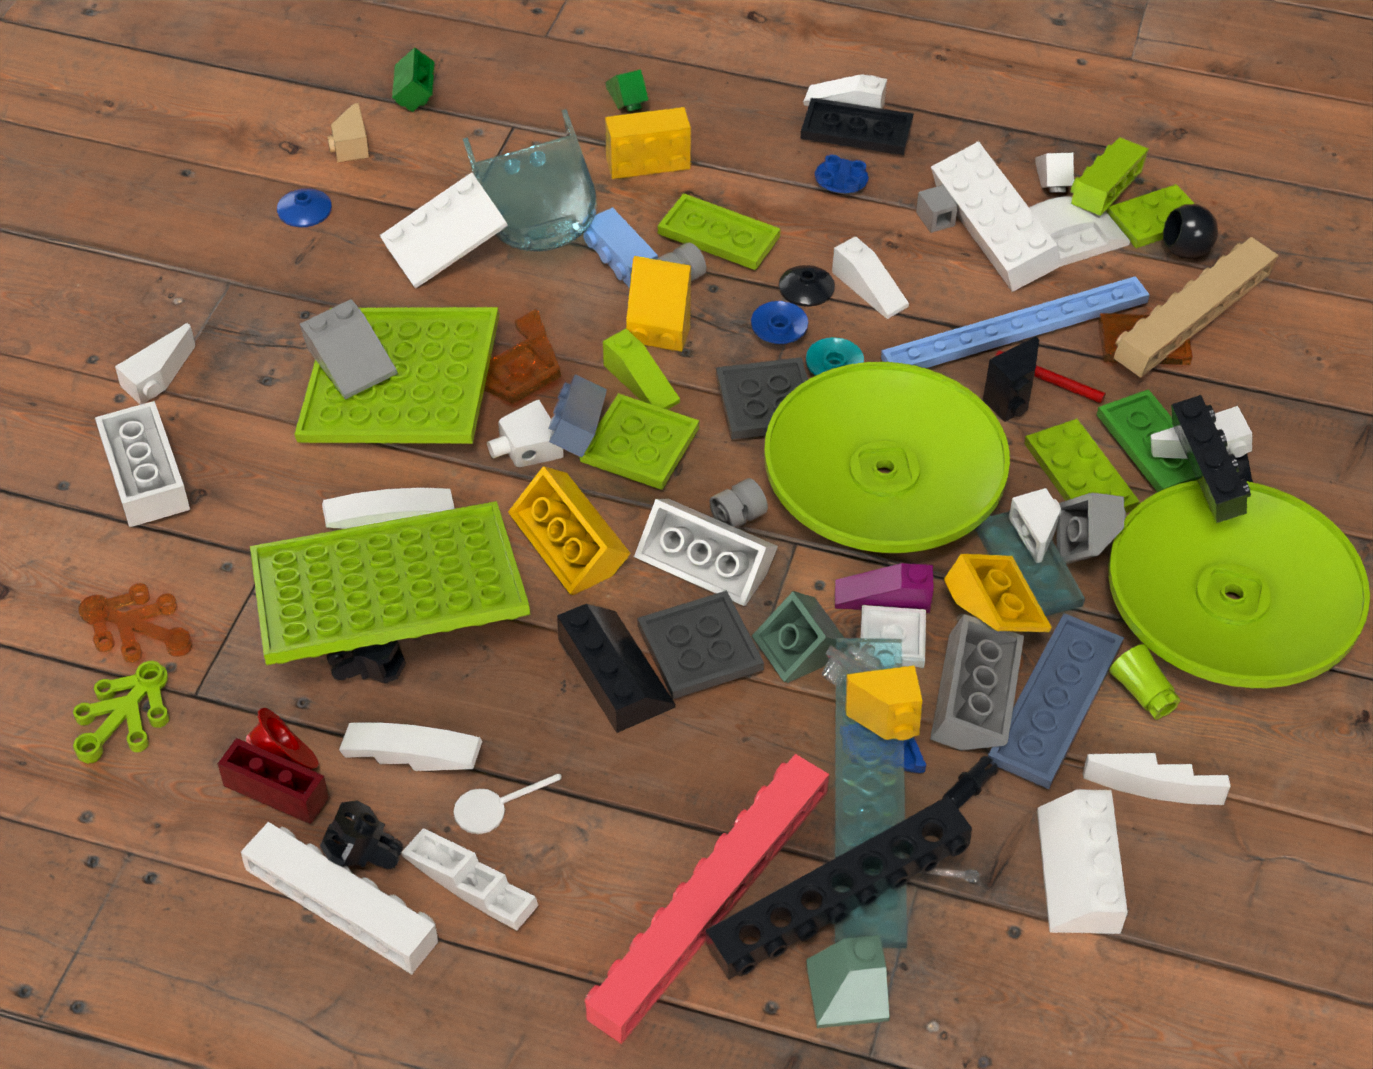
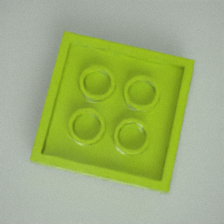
M618 393L598 424L595 436L583 457H580V462L663 490L699 430V420Z

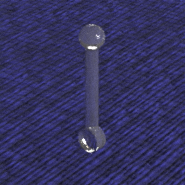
M934 868L926 873L964 878L970 883H975L979 880V872L973 869L964 872Z

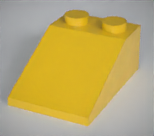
M634 256L626 329L644 345L682 352L690 330L691 266Z
M961 554L943 579L957 605L996 631L1049 632L1052 629L1013 556Z

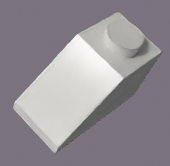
M1048 153L1035 158L1041 188H1049V193L1066 192V187L1072 186L1074 182L1073 153Z
M1047 488L1013 497L1009 513L1011 523L1036 563L1042 562L1061 515L1059 502L1052 498Z

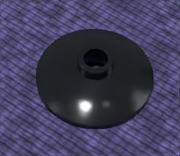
M800 265L792 267L782 274L779 280V290L787 301L795 305L811 307L823 304L832 297L835 290V282L832 276L822 268Z

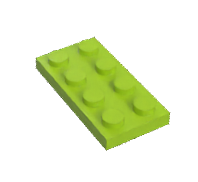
M683 193L659 223L658 234L683 244L691 242L702 251L756 270L780 238L781 229Z
M1078 419L1025 436L1024 445L1065 501L1089 493L1123 496L1126 513L1131 512L1139 505L1140 501Z

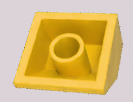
M915 665L847 674L846 716L885 740H907L913 736H919L922 696Z

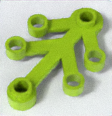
M146 661L138 666L135 675L113 680H99L94 685V691L100 702L91 704L80 703L73 709L74 718L82 726L91 724L96 716L111 713L95 733H84L75 739L73 748L80 761L89 764L98 761L103 754L102 745L125 718H127L129 730L126 740L130 750L142 752L148 747L149 740L142 728L138 703L146 694L148 695L150 709L147 712V717L151 726L161 728L169 722L168 711L163 706L160 691L168 681V673L164 666L156 661ZM105 688H109L108 691H106V692H101V690H103V689H105ZM132 689L128 695L114 698L117 691ZM84 712H89L85 716H80V714ZM158 714H163L160 718H154ZM142 738L140 742L133 743L134 740Z

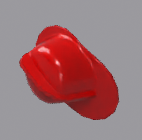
M261 708L258 711L259 723L247 735V743L291 762L295 761L303 767L309 769H316L318 767V759L313 751L290 731L277 714L268 708Z

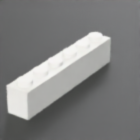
M267 822L241 851L246 871L410 974H413L438 943L436 925L430 916L423 912L417 914L409 909L398 896L393 894L388 896L380 891L377 885L366 877L361 879L352 874L347 866L341 867L329 861L315 845L310 843L305 845L297 840L295 835L285 827L279 829Z

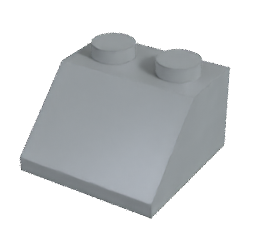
M1089 493L1059 503L1061 515L1057 523V565H1065L1095 557L1105 549L1124 528L1126 511L1123 496Z

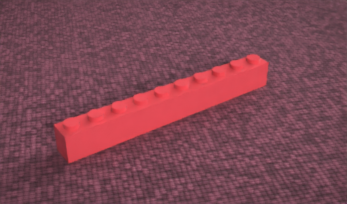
M797 754L788 763L783 762L777 768L774 780L768 787L764 785L760 788L755 796L753 805L748 810L743 809L739 813L732 830L728 834L723 833L718 838L714 851L708 858L703 857L697 863L693 876L689 881L679 884L673 894L672 901L666 908L661 907L658 909L647 931L644 934L640 932L636 935L626 956L623 959L618 958L611 965L605 981L600 986L595 985L589 991L585 999L587 1021L620 1044L625 1041L706 942L705 930L724 920L827 794L829 774Z

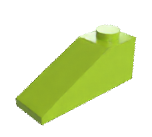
M624 329L603 341V365L638 399L667 410L680 403L679 396L644 344L630 331Z

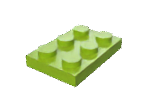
M1175 184L1109 206L1107 213L1127 236L1130 243L1135 248H1139L1163 240L1164 225L1170 212L1181 205L1194 204V202Z

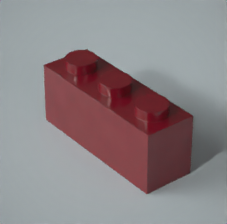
M238 738L233 741L217 763L224 787L309 824H312L329 799L324 775Z

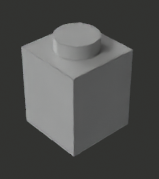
M943 185L918 192L916 213L930 233L955 226L958 205Z

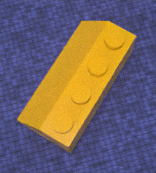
M543 466L508 511L509 515L571 595H575L612 577L631 554L566 472Z

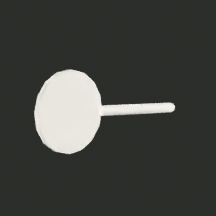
M560 774L553 775L501 798L498 794L488 789L470 790L460 796L455 803V821L461 829L469 833L483 834L490 832L498 827L504 818V803L559 781L562 776Z

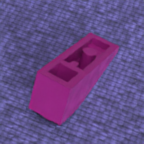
M900 563L836 579L835 609L862 610V605L925 609L926 613H930L934 590L933 565Z

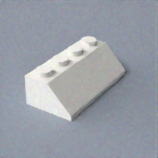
M471 172L382 233L380 237L413 286L418 288L503 230L508 224Z
M655 499L634 557L711 592L720 593L727 590L732 601L746 606L766 577L778 546L671 499Z
M1075 790L1038 807L1037 818L1049 932L1121 934L1128 912L1112 790Z

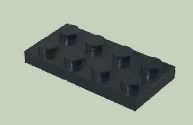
M811 98L801 129L800 139L905 155L914 114Z

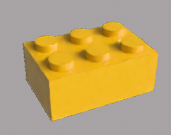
M685 107L605 117L606 160L612 179L690 169L691 126Z

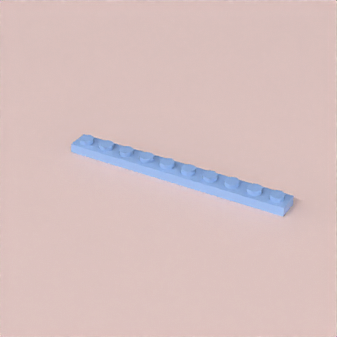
M1135 276L882 350L881 360L883 362L903 363L929 368L1148 303L1150 294Z

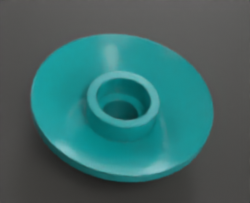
M837 337L816 341L809 347L806 353V365L815 376L837 367L864 362L863 353L856 344Z

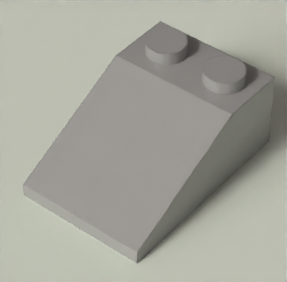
M352 299L299 324L307 349L344 399L398 374L397 369L365 315Z

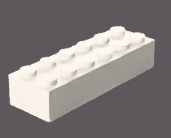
M979 141L931 166L936 187L943 185L958 205L957 217L1012 292L1062 266L1056 242Z

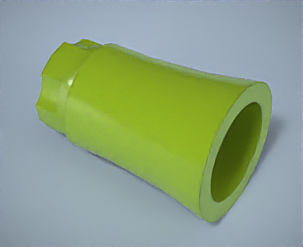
M1145 644L1129 649L1110 667L1109 673L1127 688L1145 711H1149L1155 720L1169 715L1181 702L1178 695L1174 692L1175 688L1164 676Z

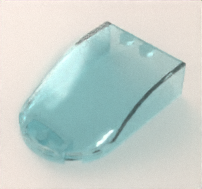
M567 109L561 110L566 137L483 161H475L468 137L463 138L472 173L508 224L507 227L495 235L511 247L525 251L556 249L580 237L594 220L597 211V196Z

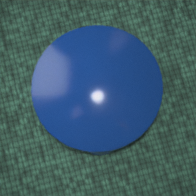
M828 155L825 157V161L816 168L815 179L823 188L832 192H856L864 188L868 182L867 165L860 160L851 161L840 159L837 155Z

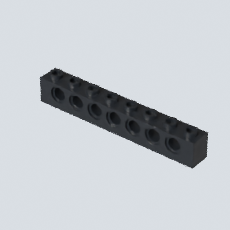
M946 796L706 929L707 947L728 980L737 975L745 976L752 972L761 961L781 956L788 949V946L799 940L807 941L818 933L820 928L829 923L837 924L849 915L850 911L859 906L867 907L873 904L880 894L891 888L892 890H897L903 887L912 876L919 872H930L942 859L950 855L953 857L960 855L969 847L972 827L950 797ZM934 836L939 840L936 842L927 841L925 837ZM903 852L908 854L910 857L902 859L896 857L894 854ZM875 869L880 873L878 875H868L864 871ZM837 886H846L850 890L847 892H838L834 888ZM812 902L820 907L810 910L805 908L804 905ZM782 919L788 921L789 924L784 927H778L773 922ZM746 937H755L758 939V941L754 944H745L742 942V940Z

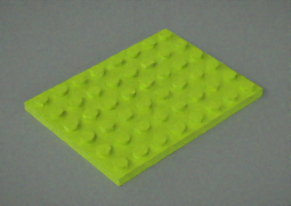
M497 501L250 546L263 654L266 665L284 664L307 657L315 658L323 654L352 651L360 647L375 644L383 645L391 641L407 638L414 639L422 635L450 632L459 628L474 625L482 626L490 622L506 619L513 620L521 616L530 615L529 602Z

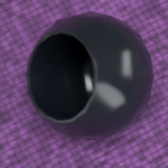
M1185 204L1175 208L1168 215L1163 230L1165 245L1174 255L1181 258H1198L1208 253L1218 238L1216 218L1207 208L1198 204Z

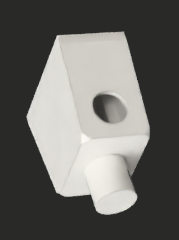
M539 399L504 416L498 421L499 438L487 442L489 453L493 459L508 454L514 465L520 468L564 457L563 448L549 442L552 430L548 429L551 418Z

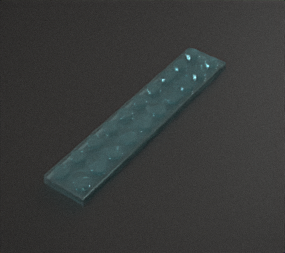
M836 638L835 858L905 820L904 740H885L846 716L845 711L847 674L902 667V639ZM899 852L894 854L898 858H906V853ZM875 869L864 871L868 875H878L880 873ZM906 884L897 890H892L891 888L880 894L879 898L867 907L859 906L850 911L844 920L835 924V943L844 938L880 935L882 948H907ZM846 886L835 887V890L838 892H847L850 890Z

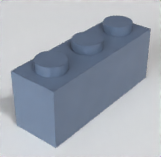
M576 374L570 384L565 382L557 398L559 400L553 410L554 416L548 429L552 430L549 442L579 457H583L595 436L607 389Z

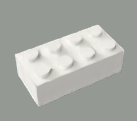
M155 401L95 417L129 528L190 510L184 484Z

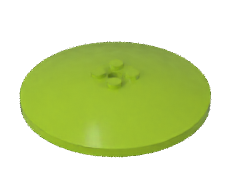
M863 362L822 372L790 392L779 404L769 422L765 436L764 461L770 485L782 505L798 521L815 533L839 544L860 550L881 553H909L928 550L953 542L970 533L990 516L1003 496L1007 484L1010 451L1004 430L995 414L967 387L943 374L914 365L895 362ZM882 467L888 468L891 472L882 473L877 469Z
M1197 480L1168 487L1142 501L1125 518L1123 530L1113 541L1108 564V578L1110 590L1121 617L1138 639L1155 654L1187 673L1215 683L1244 688H1274L1293 685L1315 678L1338 664L1351 651L1363 630L1369 612V581L1362 560L1353 544L1320 511L1288 493L1248 481L1251 497L1247 498V514L1216 523ZM1225 593H1236L1240 599L1229 598Z

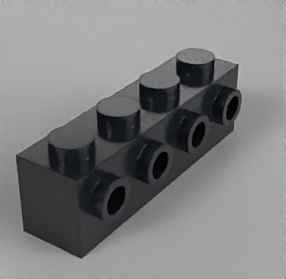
M1202 395L1171 404L1172 425L1216 523L1247 514V498L1251 497L1247 481L1245 479L1240 480L1238 476L1239 466L1235 455H1229L1226 450L1228 444L1224 431L1222 429L1217 430L1215 426L1216 416L1212 406H1206Z

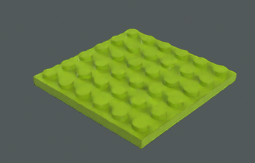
M498 307L359 308L397 369L398 374L344 399L315 360L294 434L297 443L473 444L500 317Z

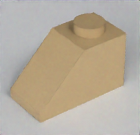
M359 103L353 104L331 124L332 136H327L330 152L336 153L337 162L369 158L367 137Z

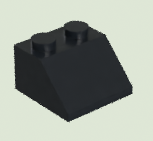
M1036 336L989 360L983 401L1004 422L1015 416L1019 417L1028 410L1039 347V339Z

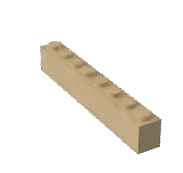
M1253 237L1243 244L1238 243L1229 255H1222L1211 269L1209 267L1205 268L1198 279L1195 281L1190 280L1180 293L1174 292L1163 306H1156L1149 317L1146 319L1141 318L1129 332L1124 331L1116 341V346L1118 347L1113 358L1141 378L1268 277L1278 258V254Z

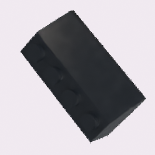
M586 603L557 615L558 639L616 733L675 708L673 699L616 611Z

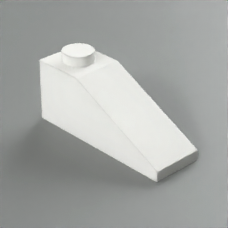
M861 74L810 85L803 105L809 106L810 99L817 98L883 109L887 79Z
M856 236L834 248L832 273L886 319L909 307L908 301L877 255Z
M188 323L184 324L115 366L120 387L140 405L155 398L167 389L195 348L191 326Z
M1236 406L1215 413L1216 422L1214 423L1217 430L1222 429L1225 433L1228 454H1234L1238 458L1251 452L1252 431L1239 407ZM1174 427L1151 434V453L1153 457L1187 459Z

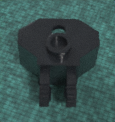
M398 640L383 645L375 644L356 648L352 651L328 653L327 655L328 664L332 665V676L337 681L361 674L363 680L371 678L386 684L398 679L406 665Z
M359 801L341 802L332 824H329L320 844L327 859L341 867L352 865L365 867L368 861L379 867L382 866L383 869L392 870V868L398 865L399 855H401L403 850L401 841L384 832L385 824L378 820L369 806Z

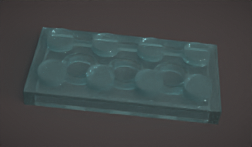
M1010 511L990 516L975 528L989 555L1013 556L1045 616L1084 605L1085 597L1053 540H1051L1042 562L1036 563L1009 519Z

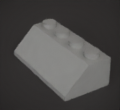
M963 614L949 634L931 731V740L958 750L1005 746L1008 743L1024 640L1023 635L1012 631H996L983 621Z

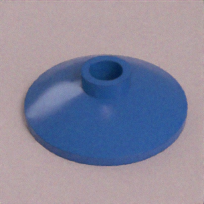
M311 188L291 191L284 195L277 204L279 218L287 225L293 227L317 225L323 222L332 210L330 198L324 192Z
M772 301L759 306L753 312L751 327L754 333L764 341L774 344H787L800 339L806 333L808 317L799 306L793 303Z

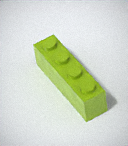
M1120 137L1112 145L1109 144L1104 153L1096 157L1091 167L1087 166L1080 178H1075L1071 186V192L1073 193L1071 204L1101 216L1142 172L1149 148Z

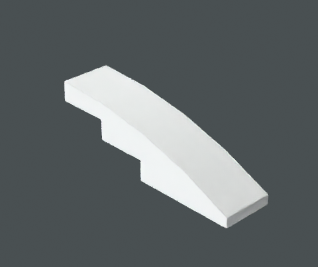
M445 488L384 489L326 499L322 503L326 527L341 529L455 509L451 490Z
M349 723L339 751L345 758L374 757L379 764L409 763L414 771L460 770L474 768L482 740L480 737L416 725Z
M1155 753L1088 754L1083 769L1084 779L1106 787L1151 799L1186 804L1224 805L1231 787L1228 775H1194L1192 764H1157Z
M424 828L401 852L406 860L447 890L516 931L539 905L534 895L509 884L505 874L480 863L474 852Z

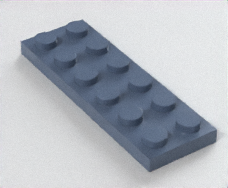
M1064 613L1013 707L1008 743L1005 746L992 747L988 754V757L993 760L990 764L996 763L1003 770L1050 789L1110 667L1122 647L1124 637Z

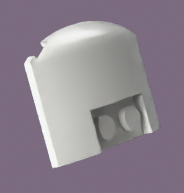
M1073 196L1057 197L1029 207L1056 242L1062 266L1130 245V240L1106 211L1100 216L1072 205Z

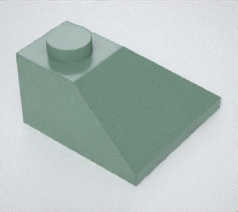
M880 935L844 938L806 959L817 1028L889 1021L887 971Z

